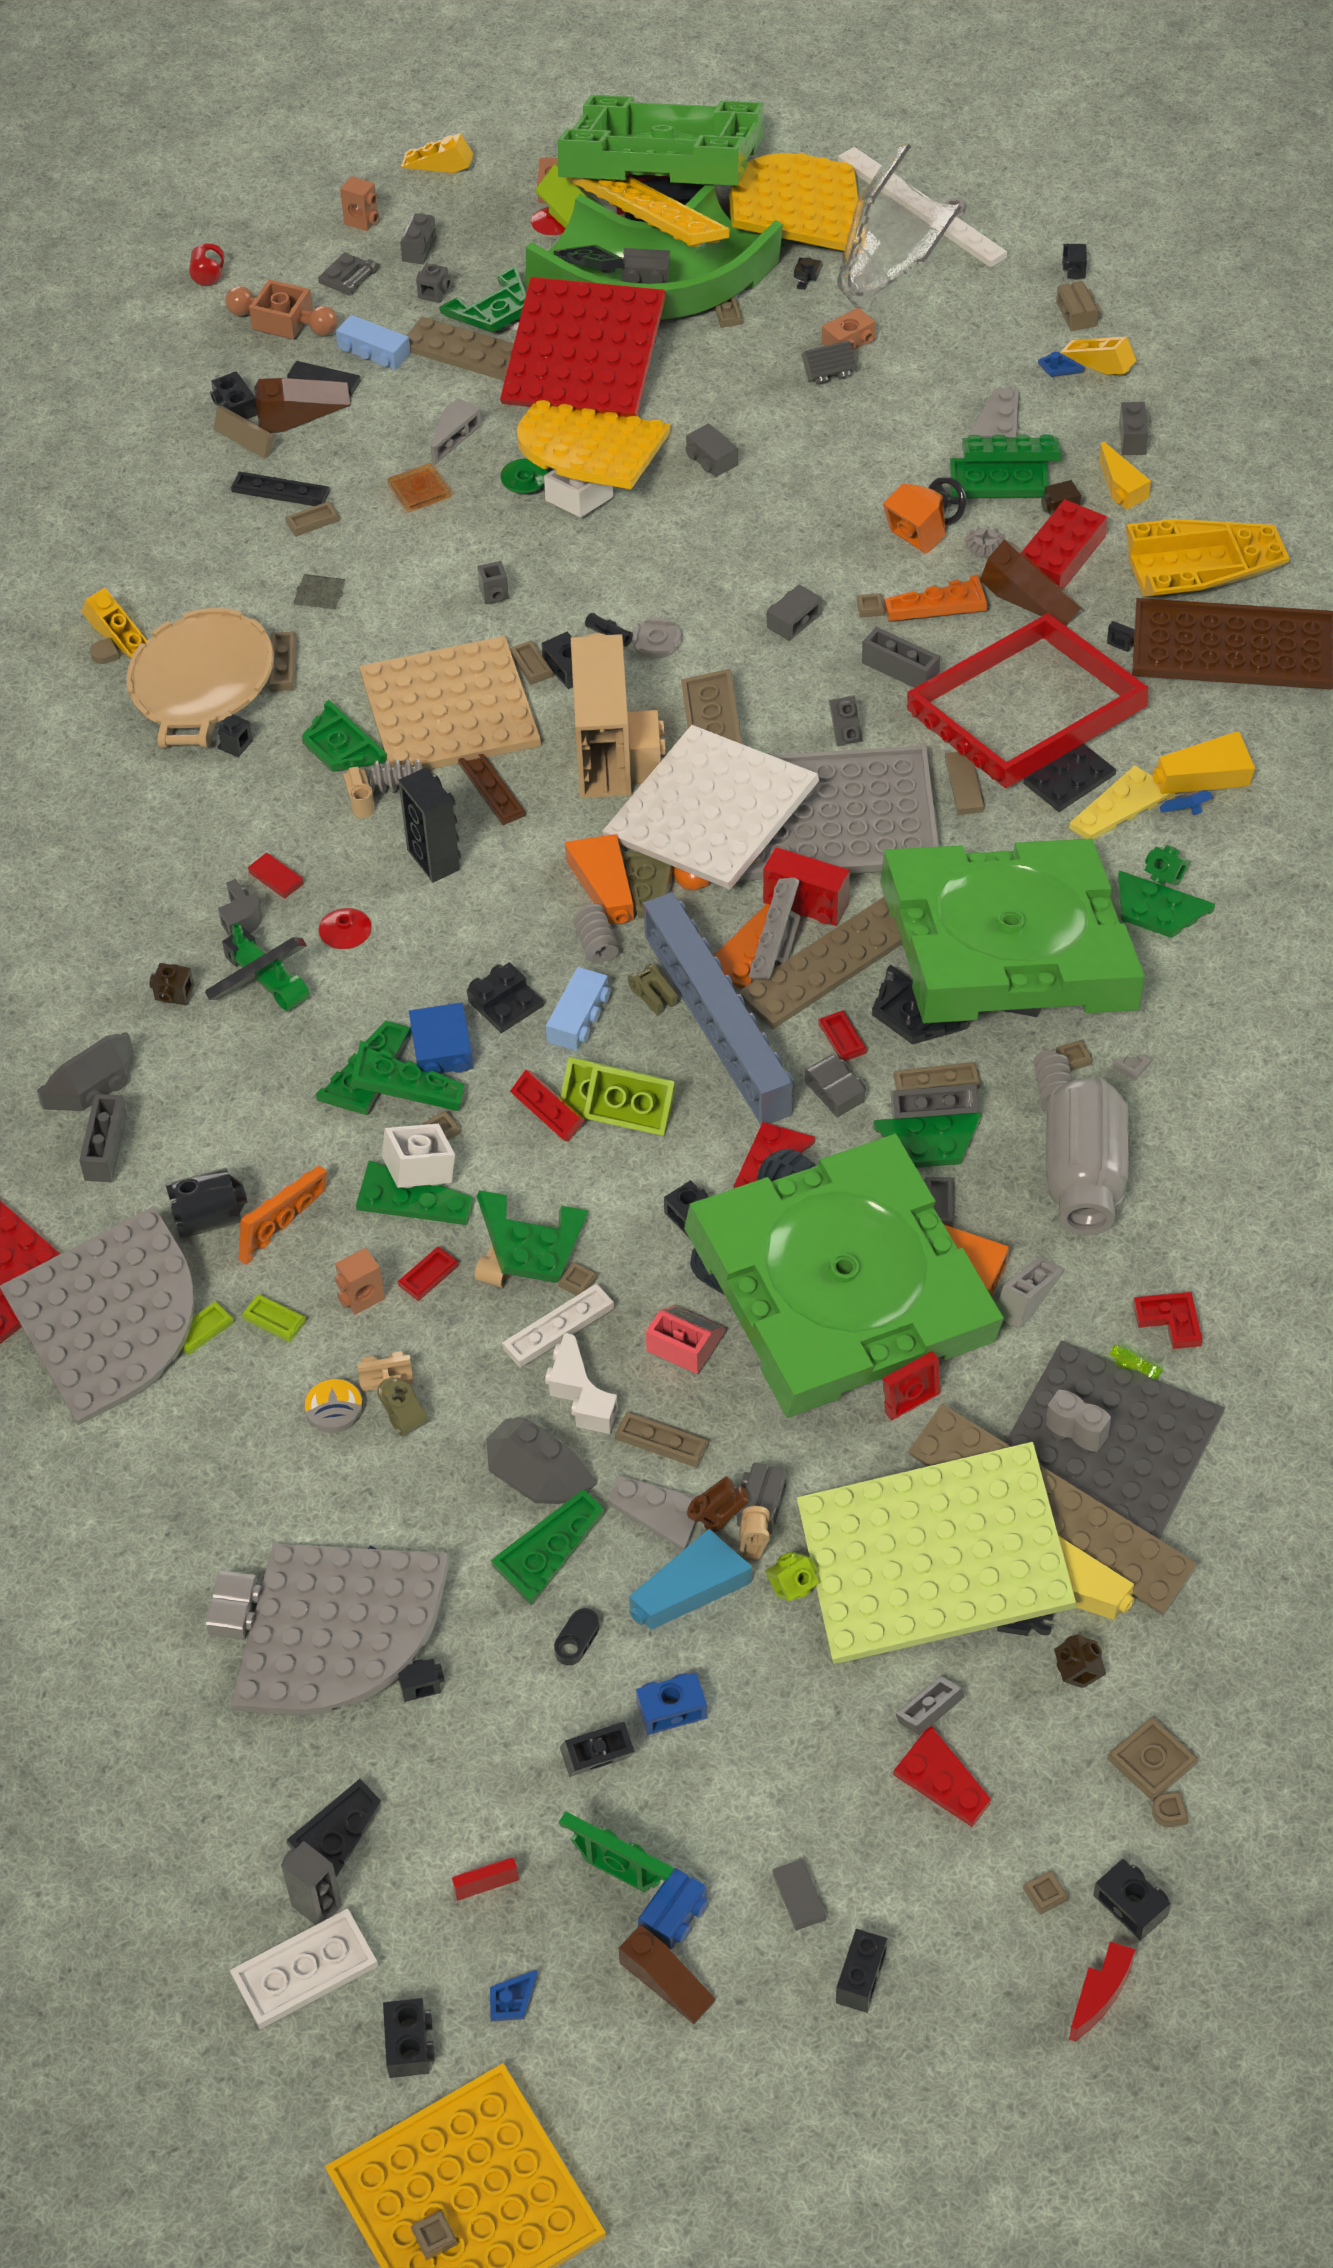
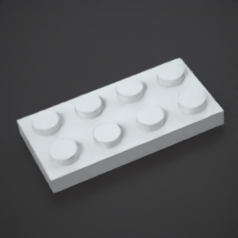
M347 1908L231 1969L230 1973L260 2030L378 1967V1963Z

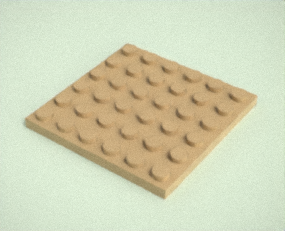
M505 636L359 666L383 750L387 753V760H389L391 767H394L396 760H399L401 766L404 767L407 759H409L412 767H414L416 760L420 759L423 768L427 767L430 770L458 764L459 758H464L467 761L479 758V754L491 757L541 746V739Z

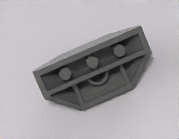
M125 1032L105 1036L62 1064L49 1077L46 1084L37 1090L41 1107L44 1110L84 1111L92 1106L95 1094L108 1095L112 1091L120 1090L128 1081L133 1056L130 1035Z
M527 1418L505 1419L486 1438L489 1472L534 1503H566L584 1489L588 1493L597 1484V1481L572 1449Z

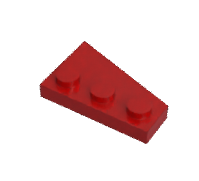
M762 1122L734 1183V1188L757 1181V1174L761 1164L772 1153L782 1149H791L802 1154L815 1143V1137Z
M932 1726L924 1731L893 1771L895 1777L971 1827L975 1825L991 1803L990 1797Z

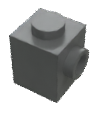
M497 561L478 565L479 588L485 604L509 599L507 575L502 562Z

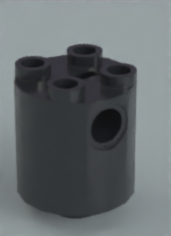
M227 1168L165 1184L169 1200L175 1199L170 1204L174 1220H181L176 1222L180 1239L240 1223V1212L245 1203H248L242 1181L230 1175Z

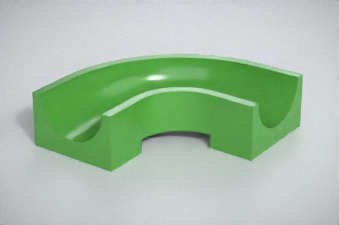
M706 184L685 206L728 227L729 238L720 239L717 243L704 242L700 243V246L691 247L686 245L684 241L673 238L669 233L661 232L659 228L648 225L647 222L624 218L580 194L575 199L573 213L564 233L551 249L547 251L533 242L526 247L525 287L528 288L530 277L664 289L666 297L660 319L683 317L713 308L731 299L747 286L753 289L779 263L783 224L775 220L762 234H753L743 229L732 227L731 220L719 205L715 186ZM598 245L622 258L624 248L670 250L669 282L655 284L623 282L622 268H616L615 272L603 273L598 269L568 263L555 256L553 250Z

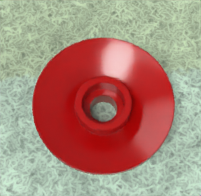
M549 207L540 209L532 216L531 225L541 234L560 235L566 229L548 213Z
M353 908L334 910L328 913L319 924V935L322 941L336 949H350L361 945L368 939L372 930L369 917L362 911Z

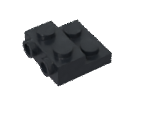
M510 962L504 966L501 964L495 965L491 969L490 975L482 980L475 978L470 982L467 989L468 1002L501 1034L544 1006V1000L527 985L526 977Z

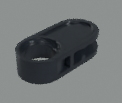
M587 1608L576 1610L554 1643V1651L557 1661L561 1664L568 1666L578 1663L597 1636L599 1618L593 1610ZM566 1644H573L578 1648L575 1654L569 1656L564 1655L560 1650Z

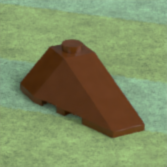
M267 378L258 379L254 387L258 424L260 428L269 433L285 432L293 427L350 406L347 382Z
M1004 539L987 559L980 581L997 597L1039 616L1049 613L1065 626L1082 609L1013 542Z

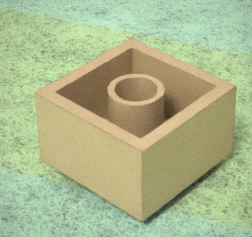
M658 710L627 712L631 784L643 783L664 758L660 755H666L665 739L659 738V736H664V721H658Z

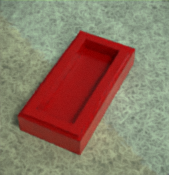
M267 852L248 866V871L252 876L284 899L304 884L302 877Z
M843 1010L818 1019L819 1026L839 1059L847 1061L867 1054V1048Z
M437 1246L398 1280V1286L417 1301H420L459 1266V1263L455 1258Z
M514 1857L453 1876L452 1878L457 1901L519 1881Z

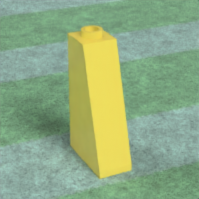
M1058 1536L1077 1608L1113 1620L1121 1612L1126 1614L1135 1600L1132 1597L1134 1584Z

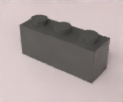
M875 627L862 641L863 664L914 688L939 674V655L883 629Z
M977 1084L890 1091L893 1119L979 1112Z
M94 1095L79 1160L85 1181H113L127 1119L122 1095Z
M305 1841L297 1848H292L288 1851L281 1867L291 1906L314 1925H317L332 1917L342 1907L333 1864Z

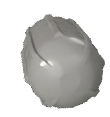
M1088 1077L1077 1078L1055 1087L1049 1095L1046 1119L1045 1190L1059 1205V1221L1065 1230L1079 1235H1096L1112 1227L1115 1221V1208L1125 1197L1128 1179V1106L1118 1091L1111 1084L1107 1083L1105 1079Z

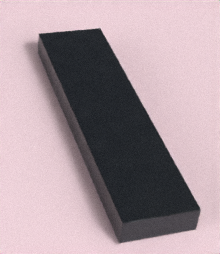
M240 471L231 486L233 493L309 506H318L325 503L330 492L329 486Z
M301 937L290 938L206 989L205 994L209 1000L221 999L274 967L275 962L284 961L307 947L304 939Z

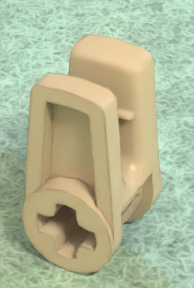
M751 1506L742 1511L738 1555L743 1559L760 1560L769 1542L768 1522L770 1514L768 1509L764 1507Z

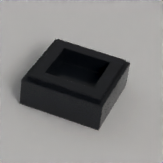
M1112 621L1108 626L1107 644L1126 652L1130 651L1134 643L1135 629Z

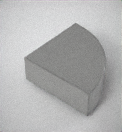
M1144 1055L1128 1058L1121 1057L1113 1063V1069L1136 1081L1151 1064L1152 1058Z

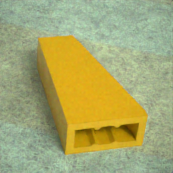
M1233 732L1159 757L1157 767L1153 770V781L1155 784H1158L1161 794L1250 786L1255 766L1240 732Z

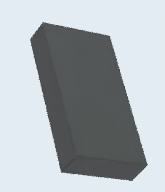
M925 1177V1184L936 1201L934 1205L936 1213L944 1225L953 1227V1177Z
M803 1859L773 1869L774 1879L795 1931L826 1921V1914Z

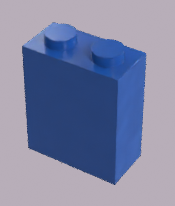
M463 1002L409 1010L416 1062L420 1070L427 1073L434 1071L441 1074L447 1072L460 1073L467 1069H473L472 1052Z

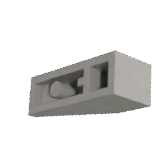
M457 398L443 410L430 445L432 463L437 464L481 427L479 408Z
M1039 1257L1003 1286L997 1304L1004 1318L1003 1321L1008 1325L1021 1327L1039 1308L1065 1269Z

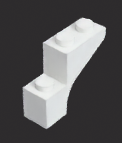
M564 1333L561 1344L557 1343L554 1349L553 1367H548L545 1377V1384L549 1385L550 1396L573 1400L571 1415L575 1416L576 1427L610 1434L618 1411L617 1395L604 1392L591 1384L587 1378L575 1336Z

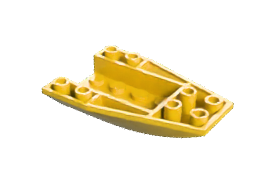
M1169 519L1126 525L1129 563L1143 597L1204 590L1239 582L1288 563L1290 559L1275 525Z

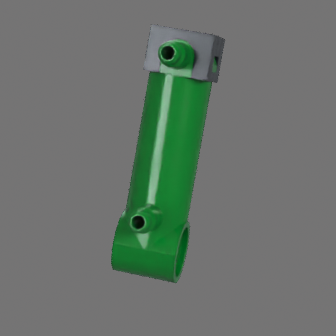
M237 923L232 926V935L222 941L225 958L235 967L241 966L243 968L266 954L256 945L255 937ZM282 961L275 962L274 967L254 978L273 995L276 1003L286 1012L310 997V992L305 982L297 975L291 976L285 970Z

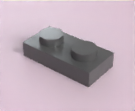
M940 1676L896 1713L899 1723L920 1736L964 1698L962 1688Z

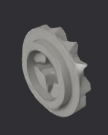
M978 526L976 530H970L969 535L966 536V547L977 556L989 557L1004 540V534L999 533L998 528L991 530L989 526L986 529ZM985 537H988V538H987V539H988L987 542H986L985 544H983L984 538H985Z

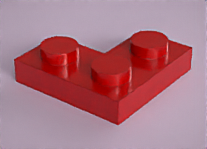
M1192 1292L1134 1297L1133 1307L1138 1328L1167 1325L1172 1349L1202 1346V1335Z

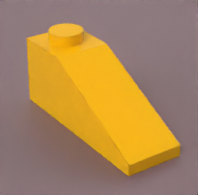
M1127 336L1072 340L1060 352L1070 359L1105 375H1124L1137 361Z
M1101 443L1099 462L1113 501L1128 510L1148 499L1151 480L1107 443Z

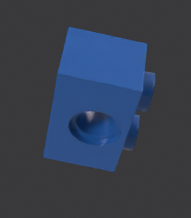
M696 1673L678 1674L670 1680L659 1683L649 1682L636 1689L637 1706L647 1735L708 1719L707 1703ZM669 1699H674L677 1701L674 1704L665 1703V1701Z

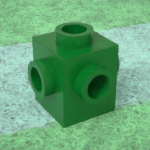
M1166 844L1165 847L1155 846L1154 850L1152 849L1146 857L1145 864L1147 865L1144 871L1152 874L1150 879L1163 885H1165V882L1179 885L1191 861L1180 856V850Z

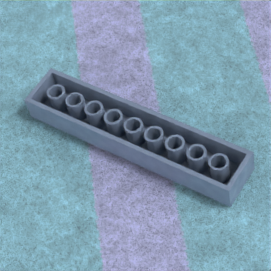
M673 892L644 902V931L646 940L759 1124L761 1125L762 1122L771 1124L792 1116V1104H794L792 1095L794 1080L789 1071H784L780 1056L777 1052L771 1050L767 1035L759 1031L755 1016L747 1012L743 997L734 991L730 976L724 975L722 972L721 963L717 956H712L706 938L700 937L696 922L687 916L684 903L678 901Z

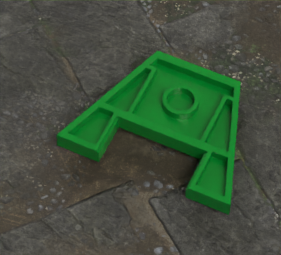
M514 266L497 276L498 282L503 288L470 306L456 297L440 306V313L490 332L501 330L509 323L520 319L526 292L517 267Z
M479 1190L476 1197L501 1273L557 1283L588 1214V1210L561 1206L557 1229L506 1219L507 1195Z

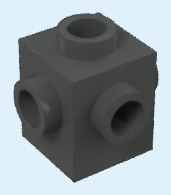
M429 263L425 264L422 271L418 272L416 278L418 298L440 302L444 293L450 289L451 278L448 277L447 267Z

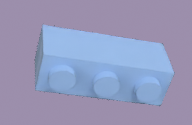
M350 315L336 330L338 348L344 352L356 354L363 359L379 363L383 367L396 370L411 354L408 336Z
M577 967L546 1024L547 1042L575 1051L579 1049L582 1042H587L592 1022L596 1023L598 1021L602 1003H607L610 998L611 988L608 987L607 975Z

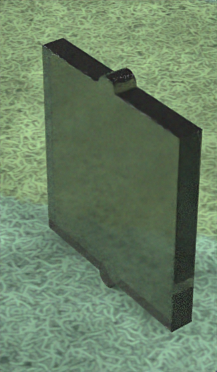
M304 574L300 586L296 587L297 594L294 605L336 609L340 597L343 596L342 590L345 579Z

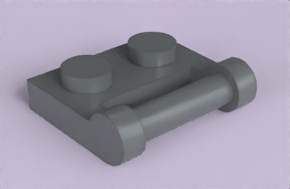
M344 252L318 277V281L324 286L350 296L354 293L355 287L369 274H373L378 267L371 259L365 261Z

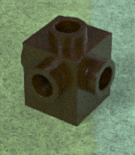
M159 963L156 973L151 974L149 982L150 988L153 989L155 1000L163 1003L186 1005L194 987L191 968L176 964Z
M1073 1635L1054 1649L1057 1668L1061 1673L1063 1682L1084 1688L1106 1675L1101 1657L1102 1651L1097 1641L1081 1635Z

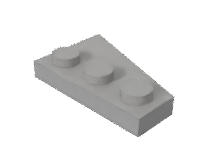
M994 389L969 435H981L982 438H992L993 435H1005L1006 438H1016L1018 390Z
M617 1476L608 1499V1505L637 1524L640 1523L652 1530L659 1538L666 1539L674 1544L681 1552L688 1547L697 1523L687 1516L688 1506L696 1496Z

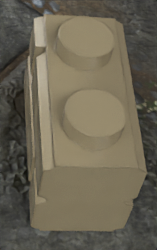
M1082 281L1073 282L1071 285L1069 283L1059 285L1057 287L1056 303L1070 331L1096 327L1101 311L1099 304H1094L1091 289H1087Z

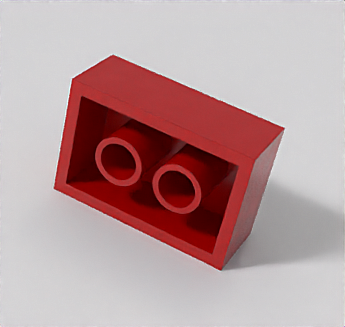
M775 847L763 868V903L771 905L774 888L779 879L796 878L799 880L791 911L800 916L815 919L822 924L837 926L849 905L850 870Z

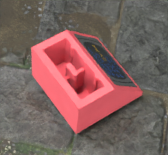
M671 1306L660 1310L646 1330V1351L698 1374L725 1334L726 1328L680 1307Z

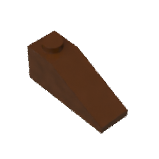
M641 1924L618 1948L620 1964L692 2024H695L715 2003L716 1999L674 1953Z

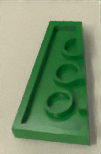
M369 1160L356 1202V1209L358 1211L467 1225L473 1205V1198L440 1185L397 1188L387 1166Z
M584 1489L491 1559L492 1567L532 1605L604 1515L603 1507Z

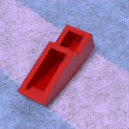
M1110 1942L1102 1971L1088 1967L1071 2025L1069 2040L1076 2042L1111 2008L1127 1981L1136 1949Z

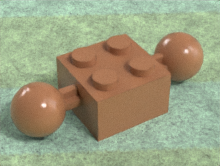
M268 279L256 298H254L253 293L248 288L236 286L228 291L225 299L226 307L232 314L245 316L250 313L253 330L295 339L305 323L309 324L311 330L320 336L332 334L338 325V317L330 307L319 306L313 309L310 289Z

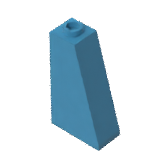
M708 1529L629 1596L630 1615L638 1624L642 1625L644 1623L651 1630L748 1585L752 1582V1566L714 1532Z

